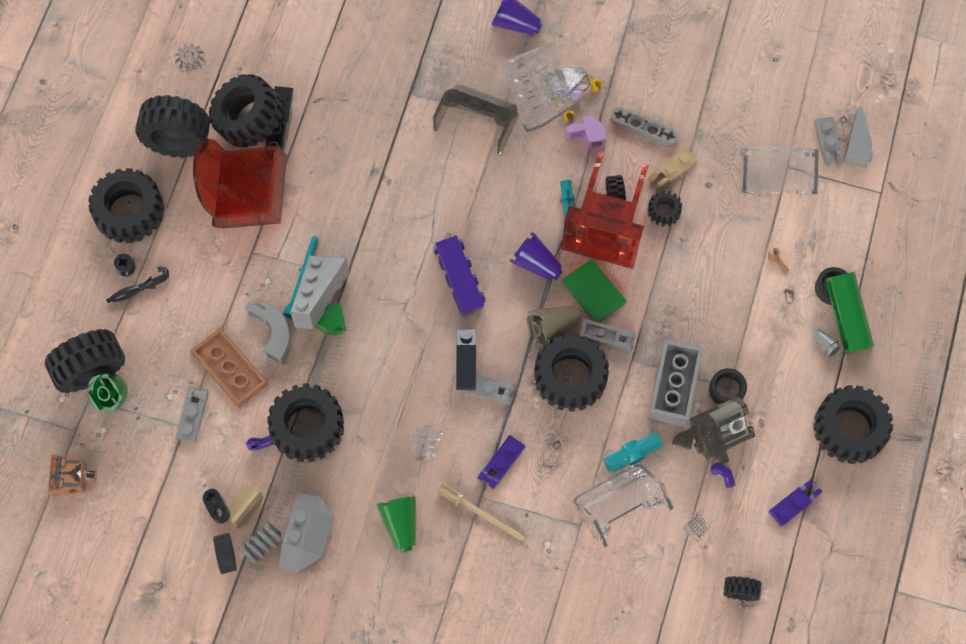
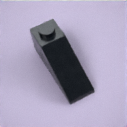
M457 329L456 390H476V329Z

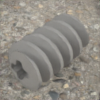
M268 520L269 527L262 526L263 533L256 531L257 538L249 537L251 544L248 542L243 543L245 550L238 547L251 562L257 565L259 564L257 557L265 558L263 551L270 554L269 546L277 548L275 541L283 542L281 532L270 520Z

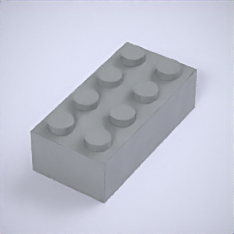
M665 339L648 419L682 427L687 426L703 352L702 347Z

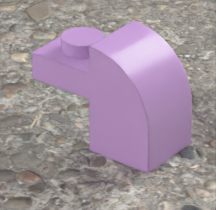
M582 116L581 124L572 123L565 128L566 141L584 138L587 150L604 148L606 146L607 138L604 127L593 117Z

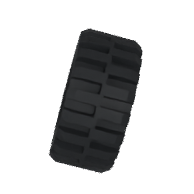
M242 74L238 75V78L233 77L229 79L228 83L225 82L221 85L222 88L216 91L215 98L211 100L212 106L209 107V118L213 129L229 144L235 147L247 148L249 145L252 147L256 146L258 142H264L268 135L271 136L273 134L274 128H277L279 125L278 120H281L282 103L277 92L263 78L254 74H247V76ZM254 102L248 114L238 119L240 112L247 105Z
M157 95L142 103L135 133L138 140L155 153L158 152L161 155H169L174 158H186L187 156H195L203 151L206 146L211 122L206 111L200 108L197 103H192L191 100L182 99L179 96Z
M126 168L125 171L116 169V172L112 174L108 172L105 174L106 177L104 179L100 178L97 181V186L94 185L91 192L93 195L90 194L88 199L90 203L88 206L89 212L98 230L105 234L108 239L112 240L114 238L119 243H122L123 240L126 243H133L135 239L137 241L143 240L142 237L145 235L149 237L153 234L152 230H156L159 227L158 221H162L164 216L162 213L164 211L163 198L155 181H152L148 174L144 175L140 170L133 172L132 168ZM132 194L143 198L142 206L133 215L117 217L110 214L113 203L124 195Z
M97 329L81 333L59 344L57 348L51 350V353L46 356L44 365L55 389L62 393H70L90 387L88 384L92 377L104 372L115 373L119 371L124 365L125 355L113 332L108 329Z
M562 334L561 339L557 336L552 338L551 343L547 342L543 345V350L539 351L535 361V386L537 390H540L542 399L547 398L548 404L554 406V404L558 405L559 410L563 411L564 407L569 408V412H575V408L578 407L581 411L586 409L588 404L589 406L595 404L596 399H600L603 395L609 377V363L605 359V352L599 350V344L596 342L592 344L589 337L579 338V334H574L573 337H569L568 334ZM576 359L586 365L590 376L588 381L580 386H565L556 380L553 375V368L561 360Z
M303 383V387L299 388L298 385H293L290 391L287 389L283 390V396L281 398L277 396L273 400L275 404L270 406V415L267 416L268 430L274 445L277 446V449L282 454L285 453L287 458L291 460L296 458L297 462H304V459H308L309 462H315L314 458L320 457L321 460L326 457L325 453L329 452L331 454L335 450L334 446L339 445L341 442V435L344 433V418L336 397L331 396L330 391L326 388L321 390V387L316 384L310 387L309 383ZM305 408L320 411L324 416L325 423L316 435L308 438H299L292 435L288 430V421L295 412Z
M847 385L844 389L839 387L833 393H829L819 406L814 417L816 421L813 424V430L817 431L815 434L816 440L821 441L819 446L822 450L827 449L829 451L827 455L831 458L836 456L838 457L837 461L842 463L845 460H848L849 464H855L857 461L864 463L868 459H873L886 446L893 431L894 425L891 424L893 416L891 413L888 414L890 409L888 404H883V398L880 395L875 396L873 390H863L864 387L859 385L855 389L852 385ZM843 410H853L862 414L869 423V436L860 440L845 436L837 426L836 415Z

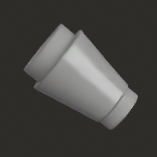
M821 329L816 330L812 335V338L824 355L831 357L841 347L838 344V340Z

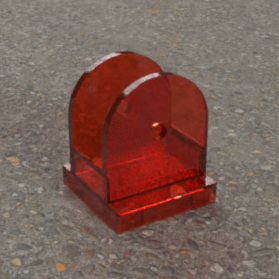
M599 152L582 207L568 206L564 220L561 250L634 269L644 229L643 225L636 224L634 221L645 186L649 165L643 164L633 200L629 202L596 193L605 160V153Z

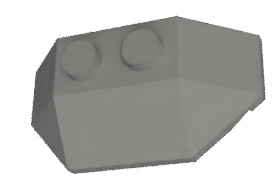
M306 492L300 493L294 504L283 539L279 561L280 569L299 573L323 557L334 518L321 496Z

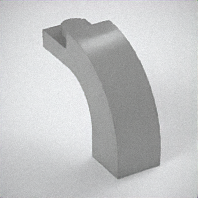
M249 302L245 308L247 315L265 323L272 330L271 338L263 350L265 357L283 365L291 347V335L286 319L271 304L265 310L262 305L258 303L254 305Z

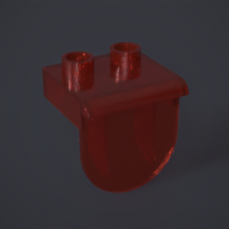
M203 139L199 142L193 159V180L196 194L202 207L212 216L213 227L225 229L281 224L287 155L279 146L224 150L214 139Z

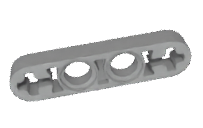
M620 107L613 109L610 119L615 126L666 147H672L677 143V131L668 126ZM619 114L622 115L620 119H616V116H618ZM633 120H638L641 123V125L639 127H633L631 125V122ZM655 127L658 132L650 134L648 128ZM669 135H672V138L670 140H667V137Z

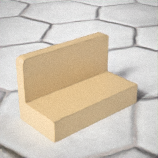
M246 484L228 506L231 513L228 521L238 528L263 498L261 492L257 489L254 490Z

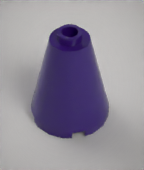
M502 0L491 25L534 36L535 33L539 34L543 24L540 23L541 19L518 0Z
M532 231L530 235L533 237L525 239L514 254L517 258L515 260L511 258L509 262L549 281H552L553 278L557 280L563 272L561 270L562 265Z

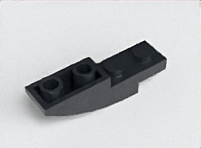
M275 86L274 90L281 98L282 116L281 120H278L279 125L277 128H274L273 134L266 137L264 156L283 158L292 117L294 89Z

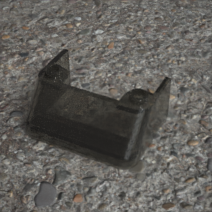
M455 85L445 91L433 115V131L437 132L448 107L461 105L493 117L496 124L504 127L498 140V155L501 156L519 117L518 107L515 104L463 85Z

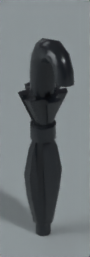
M157 267L158 272H163L162 275L153 279L150 276L144 283L119 290L106 299L107 303L131 298L145 289H156L155 285L169 278V270L166 267Z

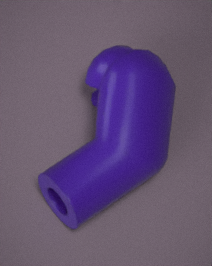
M270 435L264 438L252 437L247 440L246 447L250 451H258L274 443Z
M721 462L711 466L710 470L713 475L720 474L723 476L726 488L736 486L730 468Z

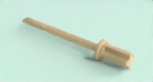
M444 483L439 487L437 493L456 504V507L462 504L496 526L504 528L506 532L517 539L526 540L525 536L505 526L498 519L463 499L464 493L461 494Z

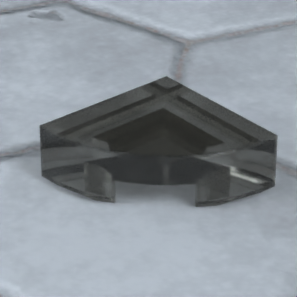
M688 429L680 432L674 437L672 445L690 450L696 430Z

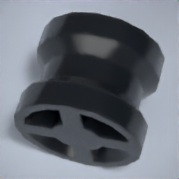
M120 254L115 258L114 266L118 274L127 277L134 273L135 264L130 255Z

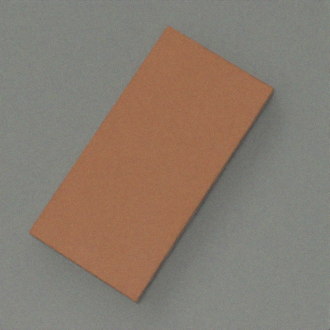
M221 327L190 350L191 354L238 408L269 385L268 381Z

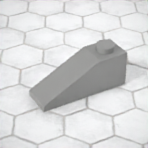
M858 107L843 162L865 168L867 162H871L874 151H871L872 140L863 109Z

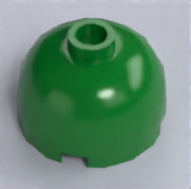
M104 372L92 377L89 381L90 391L88 392V397L96 409L111 412L121 407L126 401L128 387L120 375L113 372Z

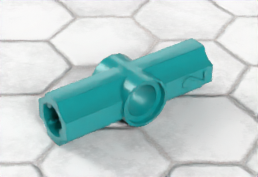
M653 432L637 441L631 440L627 442L621 449L603 457V461L607 470L613 473L629 464L631 466L639 463L645 456L663 448V444L659 435Z

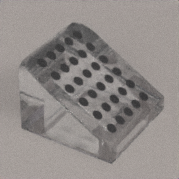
M696 512L685 524L683 530L699 542L710 530L711 526L701 514Z

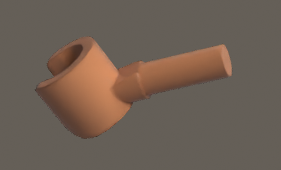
M773 248L775 255H771L768 252V260L776 262L787 273L789 269L779 258V249Z

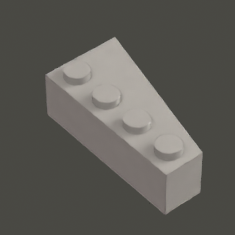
M309 256L291 310L295 328L314 329L324 314L325 307L332 302L333 295L341 288L344 278L347 279L350 274L346 258Z

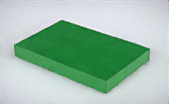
M592 259L562 279L563 285L595 322L600 323L627 303L626 299Z

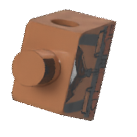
M59 455L51 456L48 492L52 496L82 493L85 491L86 482L97 481V471L87 470V464L84 460Z

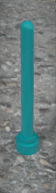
M317 236L311 238L291 301L284 307L282 315L288 319H292L291 310L309 256H314L319 241Z

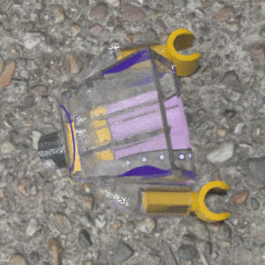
M563 66L555 74L548 72L545 76L551 102L559 112L564 114L563 120L568 124L570 121L566 116L570 115L574 119L575 113L566 108H571L589 87L592 92L597 93L599 91L598 87L601 88L602 86L600 79H593V76L582 67L568 68Z

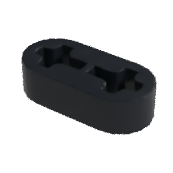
M216 489L207 490L203 494L202 499L210 516L218 524L227 522L231 513L222 495ZM212 496H214V500H215V503H214V504L211 502V497H212ZM218 509L222 511L221 516H219Z

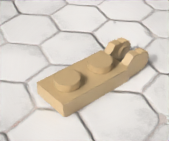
M685 147L648 177V180L653 182L659 176H662L663 179L656 185V188L661 190L668 183L671 184L694 166L698 159Z

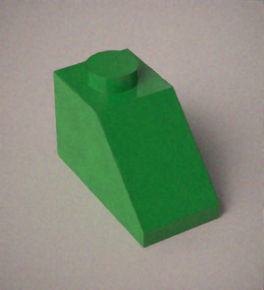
M341 304L326 306L324 314L314 328L333 336L347 331Z

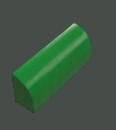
M855 272L825 279L844 352L850 353L875 346Z

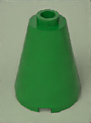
M408 496L389 500L387 503H378L377 509L395 548L400 549L401 553L411 551L412 546L416 545V497Z

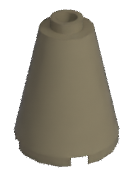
M574 305L535 309L528 312L530 316L527 317V326L532 337L535 336L538 340L535 343L543 347L547 342L551 343L552 338L556 336L559 338L562 334L579 324L582 313Z

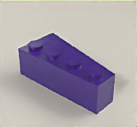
M457 235L436 242L433 252L435 255L439 254V266L441 270H446V282L449 288H453L452 296L461 316L483 309L486 300L483 292H479L477 288L479 282L476 275L471 273L470 267L472 265L469 257L464 255L463 250H465L463 241L462 239L458 240Z

